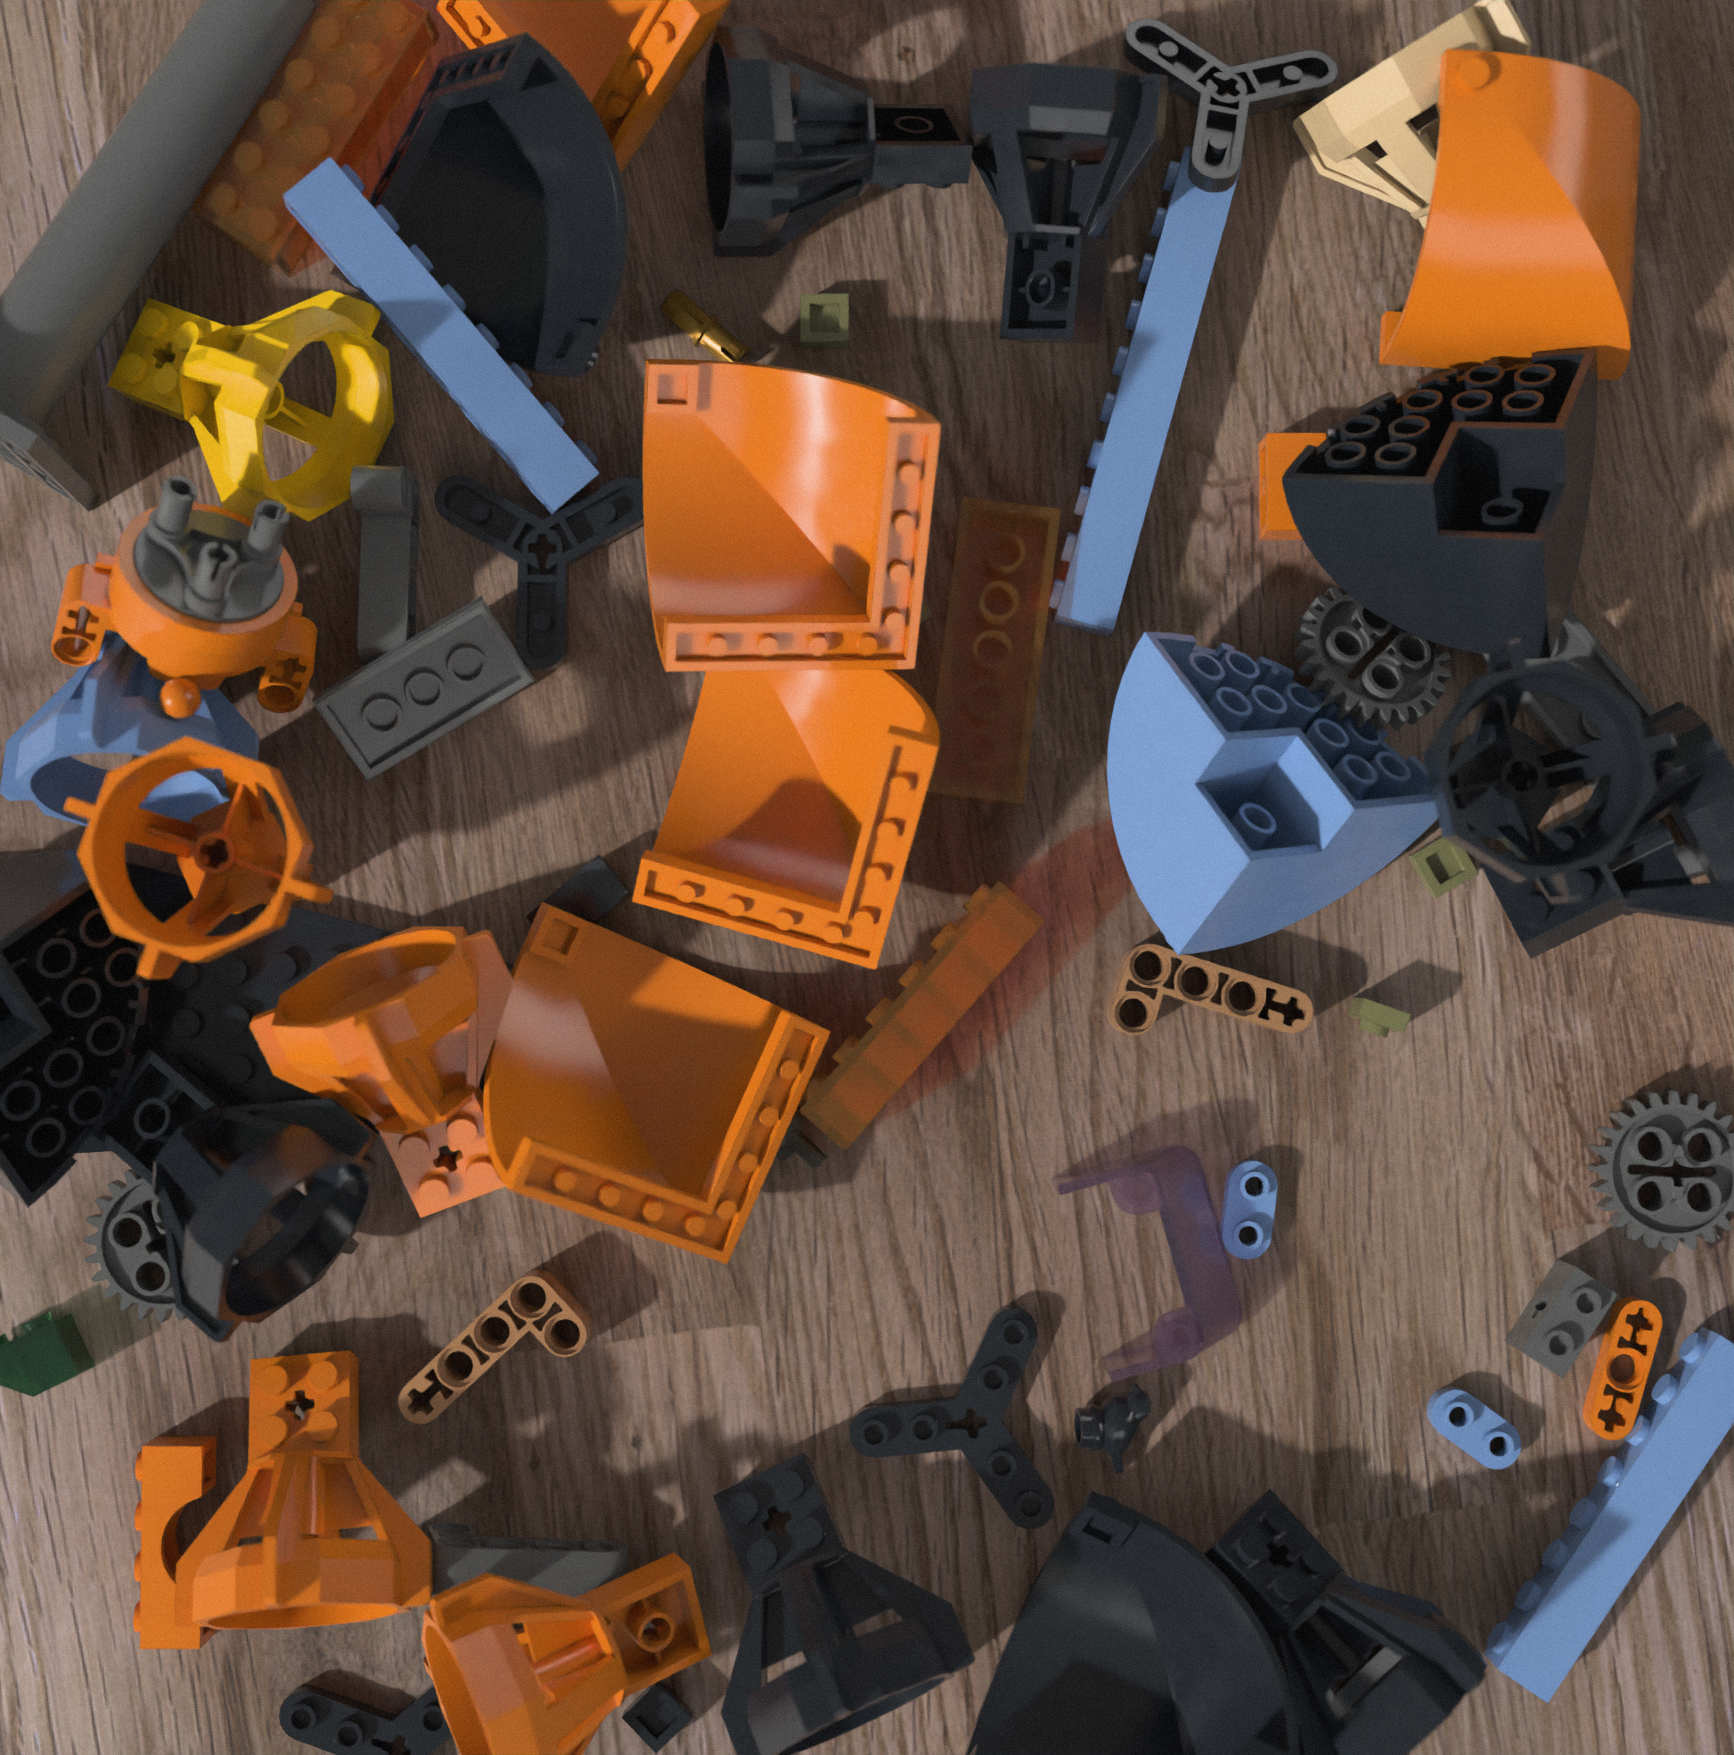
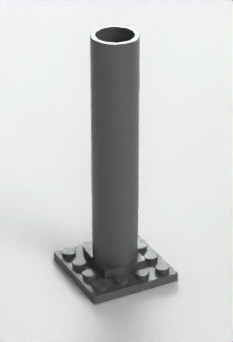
M203 0L0 295V459L89 512L100 497L87 483L91 476L74 465L76 463L74 459L59 450L61 446L43 429V426L319 20V9L313 0Z

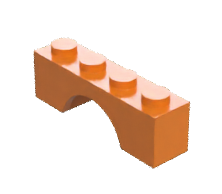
M157 1436L143 1445L142 1451H139L137 1455L135 1476L137 1481H142L141 1501L136 1506L134 1523L136 1531L141 1532V1551L137 1553L135 1558L134 1578L136 1582H140V1601L135 1606L133 1626L135 1632H140V1649H200L215 1634V1629L210 1627L187 1629L177 1627L174 1623L176 1563L181 1558L176 1537L177 1525L186 1505L202 1497L216 1486L217 1436Z

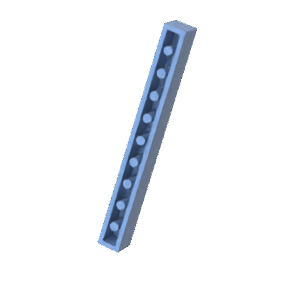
M1185 146L1180 162L1170 161L1162 190L1171 192L1166 209L1162 207L1157 208L1150 236L1158 238L1154 255L1145 253L1137 282L1146 285L1141 301L1132 299L1124 328L1133 330L1128 348L1119 346L1112 375L1120 376L1116 393L1107 392L1099 417V421L1107 423L1103 441L1095 438L1093 440L1086 467L1095 469L1090 487L1081 485L1073 514L1082 516L1077 534L1068 532L1060 560L1069 562L1065 579L1055 578L1047 606L1056 609L1053 618L1054 623L1104 637H1109L1115 627L1239 175L1238 171L1234 185L1227 191L1209 193L1199 189L1192 184L1188 177L1187 169L1191 149L1188 146Z

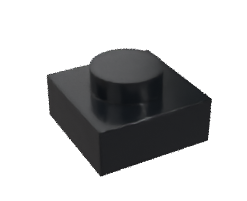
M662 1679L650 1685L624 1710L622 1719L657 1754L692 1719L694 1712Z

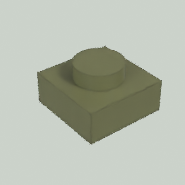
M849 293L800 294L801 347H849Z
M1443 836L1407 856L1431 898H1437L1479 874L1467 852L1443 838Z
M1353 997L1347 1016L1361 1020L1358 1029L1387 1038L1389 1030L1405 1033L1411 1014L1366 998Z

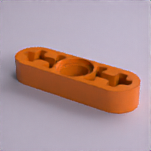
M1638 1297L1622 1298L1613 1306L1583 1406V1419L1587 1427L1607 1440L1624 1438L1631 1432L1634 1426L1662 1329V1316L1657 1307ZM1639 1311V1315L1646 1318V1324L1644 1327L1636 1326L1633 1331V1327L1626 1323V1317L1628 1314L1636 1315ZM1621 1337L1628 1341L1631 1338V1341L1640 1344L1639 1351L1627 1345L1618 1344L1619 1338ZM1627 1354L1634 1361V1372L1625 1381H1615L1610 1373V1365L1617 1356ZM1606 1384L1617 1391L1625 1392V1399L1604 1391ZM1612 1404V1409L1619 1413V1418L1617 1421H1608L1605 1427V1422L1598 1418V1413L1600 1409L1609 1410Z

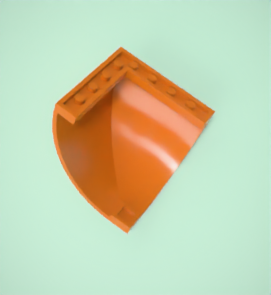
M439 0L436 9L470 50L527 32L548 49L569 71L587 95L612 144L621 173L636 155L733 0Z
M1446 49L1441 58L1438 108H1441L1440 129L1433 188L1424 238L1403 311H1386L1381 316L1379 364L1469 370L1475 366L1483 365V361L1496 358L1499 359L1500 366L1503 367L1532 362V353L1597 349V379L1618 380L1628 365L1631 347L1641 112L1638 103L1626 89L1616 82L1594 71L1573 64L1521 54Z
M646 358L643 415L644 537L652 618L665 672L915 669L941 423L922 408L903 398L868 385L825 374L744 362Z
M892 670L706 671L673 792L652 851L646 849L641 858L632 902L876 970L939 748L940 732L932 710L918 692Z
M542 902L511 971L513 987L487 1059L483 1116L488 1152L495 1171L505 1186L515 1193L728 1264L831 1031L700 969Z

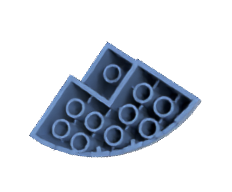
M1144 632L1123 673L1113 708L1107 754L1109 804L1117 843L1128 875L1145 908L1165 936L1167 943L1174 949L1177 955L1239 945L1274 933L1308 917L1338 900L1384 868L1438 819L1427 768L1414 755L1405 760L1388 745L1384 739L1388 736L1389 732L1385 729L1376 731L1373 724L1368 720L1359 728L1356 726L1355 716L1349 714L1343 719H1339V705L1334 702L1329 706L1323 707L1321 703L1326 694L1322 690L1309 692L1307 687L1293 681V670L1262 656L1255 663L1246 654L1235 651L1234 646L1222 642L1217 650L1197 646L1194 636L1168 632Z

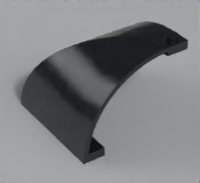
M527 32L440 59L368 202L374 209L381 204L391 214L400 227L396 232L397 236L408 248L415 244L425 254L434 268L429 272L442 288L449 284L459 294L467 306L463 311L465 316L475 327L482 323L493 334L500 344L496 352L505 362L509 364L515 362L521 368L546 375L581 378L583 373H587L593 367L599 356L600 349L597 344L615 307L626 259V203L621 174L612 144L598 114L579 84L552 53ZM334 265L330 274L355 288L340 269Z
M1091 1490L1053 1546L1019 1612L989 1683L965 1755H1299L1298 1725L1293 1697L1275 1647L1261 1621L1232 1582L1204 1554L1163 1524L1119 1503L1112 1497L1103 1496Z

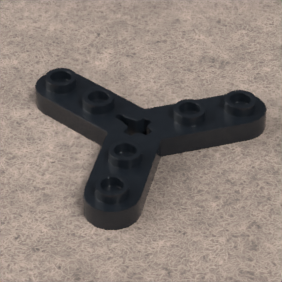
M1148 18L1138 19L1130 23L1126 29L1122 47L1125 58L1131 64L1146 74L1166 76L1169 81L1168 88L1197 107L1187 170L1192 184L1209 193L1227 191L1234 185L1241 165L1247 116L1326 98L1332 92L1338 74L1335 61L1325 53L1315 50L1301 51L1229 67L1164 23ZM1226 92L1230 93V94L1224 95L1223 97L1219 96V95L1225 94Z
M452 475L444 479L437 487L434 495L438 513L448 523L518 563V654L526 665L536 671L546 672L559 667L565 660L568 651L569 565L644 523L643 481L631 476L617 478L543 520L464 475ZM543 537H547L551 546L557 547L556 553L548 554L546 562L547 575H541L540 559L537 554L531 553V548L539 546L540 539Z
M1015 1305L1004 1306L995 1311L987 1324L955 1396L878 1403L859 1409L854 1414L850 1423L852 1445L859 1453L875 1458L961 1450L1014 1524L1024 1529H1037L1045 1525L1052 1517L1054 1511L1053 1494L1046 1481L1002 1421L1004 1412L1036 1344L1038 1331L1036 1322L1031 1314L1024 1308ZM971 1408L976 1409L978 1417H986V1423L979 1424L977 1428L978 1433L968 1434V1429L964 1425H952V1428L945 1426L947 1422L966 1418V1410Z
M434 1683L396 1715L314 1685H304L293 1690L284 1700L279 1712L280 1725L288 1736L335 1755H392L393 1747L385 1741L393 1742L398 1735L406 1738L405 1747L411 1750V1752L404 1751L402 1755H430L452 1736L442 1713ZM374 1738L380 1740L378 1744L373 1742Z

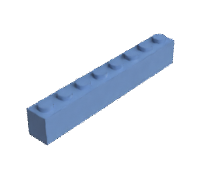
M329 157L283 195L285 207L365 300L381 311V318L550 515L554 514L598 476L599 472L594 467L598 463V459L582 440L578 439L574 443L562 429L566 424L565 420L550 402L546 401L541 405L528 390L533 386V383L521 367L515 362L510 366L505 363L496 352L500 344L493 334L482 323L475 327L465 316L463 311L467 306L459 294L449 284L442 288L429 272L434 268L425 254L415 244L408 248L396 234L400 227L391 214L381 204L374 209L362 195L366 188L357 174L347 164L339 168L334 160Z
M1700 1327L1697 1333H1692L1685 1339L1679 1350L1680 1359L1670 1374L1663 1375L1655 1384L1651 1393L1653 1399L1643 1415L1636 1416L1631 1432L1624 1437L1625 1442L1615 1457H1609L1601 1465L1597 1473V1484L1587 1498L1584 1497L1576 1503L1569 1517V1526L1560 1539H1555L1548 1545L1542 1557V1567L1533 1580L1526 1581L1520 1587L1515 1597L1514 1609L1505 1622H1499L1492 1629L1488 1637V1648L1484 1652L1486 1657L1498 1670L1546 1703L1550 1701L1734 1423V1344L1718 1333Z

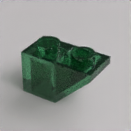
M50 1312L21 1325L25 1334L10 1342L6 1334L0 1335V1386L31 1397L95 1367L71 1313L56 1320L53 1319Z

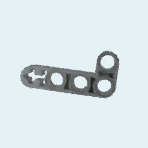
M354 465L352 468L350 482L351 500L354 509L361 515L357 650L361 665H367L416 635L420 493L417 478L406 466Z
M453 1522L433 1523L428 1528V1538L432 1541L433 1596L489 1572L577 1597L626 1573L628 1546L615 1541L477 1536L471 1526Z

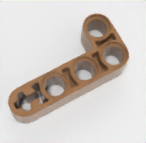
M1156 944L1136 945L1126 952L1122 959L1107 1008L1109 1023L1117 1031L1128 1035H1140L1152 1028L1163 995L1273 1031L1292 1034L1307 1028L1313 1019L1314 1012L1311 1000L1306 994L1297 989L1187 954L1177 955L1174 950ZM1142 952L1153 954L1158 962L1157 973L1148 980L1140 978L1134 969V961ZM1190 967L1200 969L1205 978L1204 987L1199 993L1194 995L1187 993L1181 983L1184 971ZM1243 982L1250 989L1251 1000L1244 1009L1237 1010L1229 1001V991L1234 984ZM1134 998L1143 1007V1018L1137 1025L1128 1027L1120 1020L1119 1009L1126 1000ZM1266 1000L1287 1004L1290 1001V1007L1297 1010L1295 1018H1286L1283 1023V1014L1262 1008Z
M541 1269L530 1270L514 1282L404 1386L398 1399L399 1410L404 1418L412 1423L425 1424L431 1422L529 1330L555 1356L563 1358L573 1356L581 1351L592 1335L593 1324L590 1315L555 1276ZM526 1283H536L544 1289L546 1293L544 1305L532 1306L526 1302L523 1297V1287ZM498 1317L506 1321L510 1331L508 1339L497 1340L490 1336L487 1331V1321L489 1318ZM568 1319L576 1323L580 1330L579 1340L576 1342L563 1341L556 1331V1324L559 1320ZM460 1351L469 1355L473 1363L472 1373L462 1374L453 1368L451 1364L453 1352ZM439 1379L445 1386L429 1402L424 1405L421 1404L417 1399L421 1392H424Z

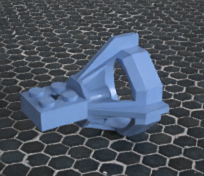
M105 630L100 653L96 661L90 665L79 667L75 675L6 741L0 793L8 801L32 800L44 815L87 827L90 819L64 810L68 797L96 803L107 773L110 770L83 763L72 758V755L85 753H125L142 757L188 736L258 762L259 736L218 688L215 690L200 689L201 705L194 715L187 718H174L168 715L161 708L159 701V692L166 682L150 675L147 658L132 648L118 632ZM203 768L186 771L164 781L144 799L139 807L190 822L192 817L230 800L222 769Z

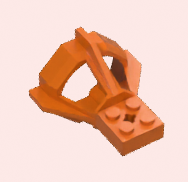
M188 736L108 772L96 803L68 797L64 807L66 811L90 819L77 855L112 932L147 945L137 974L150 979H169L184 959L192 962H208L283 927L294 900L301 901V898L304 897L316 902L330 903L334 894V890L309 879L314 865L308 863L314 845L279 769ZM203 768L222 769L230 800L192 817L190 822L139 807L144 799L164 781L183 772ZM263 787L274 797L279 806L286 827L287 841L275 815L268 810ZM126 841L177 855V863L194 899L164 924L151 915L142 905L131 886L125 863ZM261 903L269 905L263 914L245 929L223 936L204 937L231 913L237 915Z
M418 926L402 930L338 954L280 994L276 1008L252 1017L250 1028L274 1076L323 1099L331 1098L337 1100L347 1110L368 1119L375 1125V1128L380 1132L420 1218L505 1187V1184L500 1180L493 1167L488 1152L483 1116L484 1096L479 1087V1082L513 987L511 975L490 931L483 930L468 936L464 926ZM447 1145L451 1151H457V1153L452 1155L443 1154L440 1152V1148Z
M345 1350L250 1359L249 1454L247 1472L176 1563L175 1625L183 1629L210 1627L216 1630L295 1629L368 1622L409 1612L411 1607L430 1605V1599L433 1597L432 1541L359 1458V1357L352 1351ZM307 1398L315 1403L314 1408L306 1410L304 1419H300V1416L295 1413V1409L301 1400ZM373 1526L378 1540L341 1539L340 1529ZM263 1536V1544L237 1547L240 1538Z
M675 1552L577 1597L486 1572L441 1592L430 1599V1609L424 1611L421 1639L426 1654L423 1658L426 1672L434 1682L442 1713L460 1755H583L605 1717L616 1706L620 1707L627 1696L712 1655L691 1568ZM523 1623L524 1628L514 1629L512 1624Z

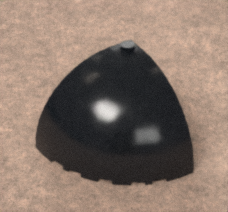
M1597 349L1532 353V362L1503 367L1500 366L1499 359L1496 358L1483 361V365L1475 366L1464 375L1458 377L1454 369L1430 375L1417 380L1418 390L1397 398L1394 393L1388 392L1360 406V415L1350 417L1343 422L1337 421L1327 428L1329 437L1318 447L1307 445L1292 462L1282 477V484L1293 521L1306 546L1320 566L1354 600L1392 625L1420 638L1447 647L1489 654V649L1507 640L1520 638L1526 659H1550L1572 596L1586 529L1596 437Z
M78 850L47 851L0 861V1185L28 1208L68 1172L77 1162L73 1156L91 1132L94 1130L99 1133L105 1124L106 1119L102 1116L107 1109L109 1101L114 1096L116 1090L123 1091L136 1058V1054L131 1051L138 1025H144L148 1006L149 987L143 985L144 976L137 974L147 945L112 932L77 855Z

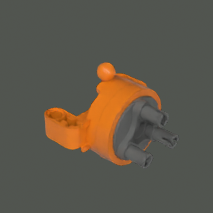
M174 475L168 477V480H164L159 505L141 513L127 525L120 537L115 556L98 552L95 565L80 564L69 570L58 609L51 652L62 663L79 667L87 666L94 663L98 658L105 630L118 632L132 648L147 658L150 675L166 682L159 692L160 706L168 715L174 718H187L196 713L201 705L200 689L215 690L226 677L243 674L261 666L257 690L259 704L266 710L274 713H289L298 709L302 704L314 672L318 629L310 619L301 616L303 603L295 602L298 590L297 572L290 555L281 543L290 513L286 512L287 508L280 502L263 500L257 504L255 517L252 521L241 514L222 507L194 503L198 495L196 484L184 476Z

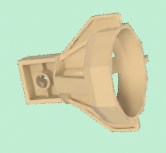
M1480 0L1306 111L1293 121V128L1320 175L1406 209L1411 213L1410 216L1419 219L1425 230L1433 188L1440 129L1441 108H1438L1442 54L1446 49H1460L1529 56L1532 42L1509 0ZM1435 104L1439 118L1417 131L1409 119ZM1376 140L1388 155L1379 159L1365 147Z

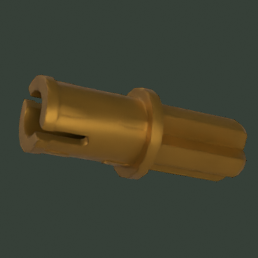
M675 289L663 301L662 313L692 338L691 344L694 347L701 345L718 361L743 362L740 358L748 356L751 349L718 323L720 320L719 316L716 314L710 316L681 290Z

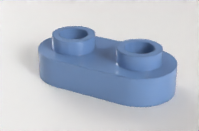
M1247 1159L1236 1163L1229 1170L1225 1182L1219 1236L1225 1249L1240 1259H1254L1262 1255L1269 1247L1272 1237L1278 1182L1273 1170L1257 1160ZM1251 1177H1258L1261 1181L1260 1191L1253 1195L1248 1194L1245 1189L1246 1181ZM1245 1226H1252L1255 1230V1237L1249 1243H1241L1239 1240V1232Z
M1443 1387L1431 1396L1427 1405V1416L1430 1424L1440 1434L1488 1468L1503 1469L1516 1461L1521 1451V1438L1513 1425L1459 1387ZM1455 1407H1462L1464 1411L1463 1418L1456 1423L1450 1422L1449 1414L1451 1410ZM1498 1436L1502 1437L1504 1440L1502 1449L1498 1452H1491L1489 1447L1491 1440Z

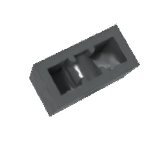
M1557 1259L1504 1341L1564 1379L1618 1294L1576 1266Z

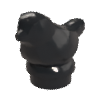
M1134 1383L1124 1394L1107 1396L1100 1406L1088 1404L1087 1408H1076L1074 1430L1078 1448H1089L1091 1451H1098L1103 1448L1111 1458L1115 1473H1124L1123 1454L1130 1445L1139 1423L1151 1411L1152 1402L1149 1395L1137 1383Z

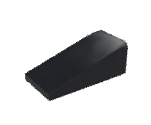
M598 855L543 902L596 924L633 893L606 859ZM538 905L533 911H531L526 916V918L530 921L531 924L535 919V916L539 910L540 905Z

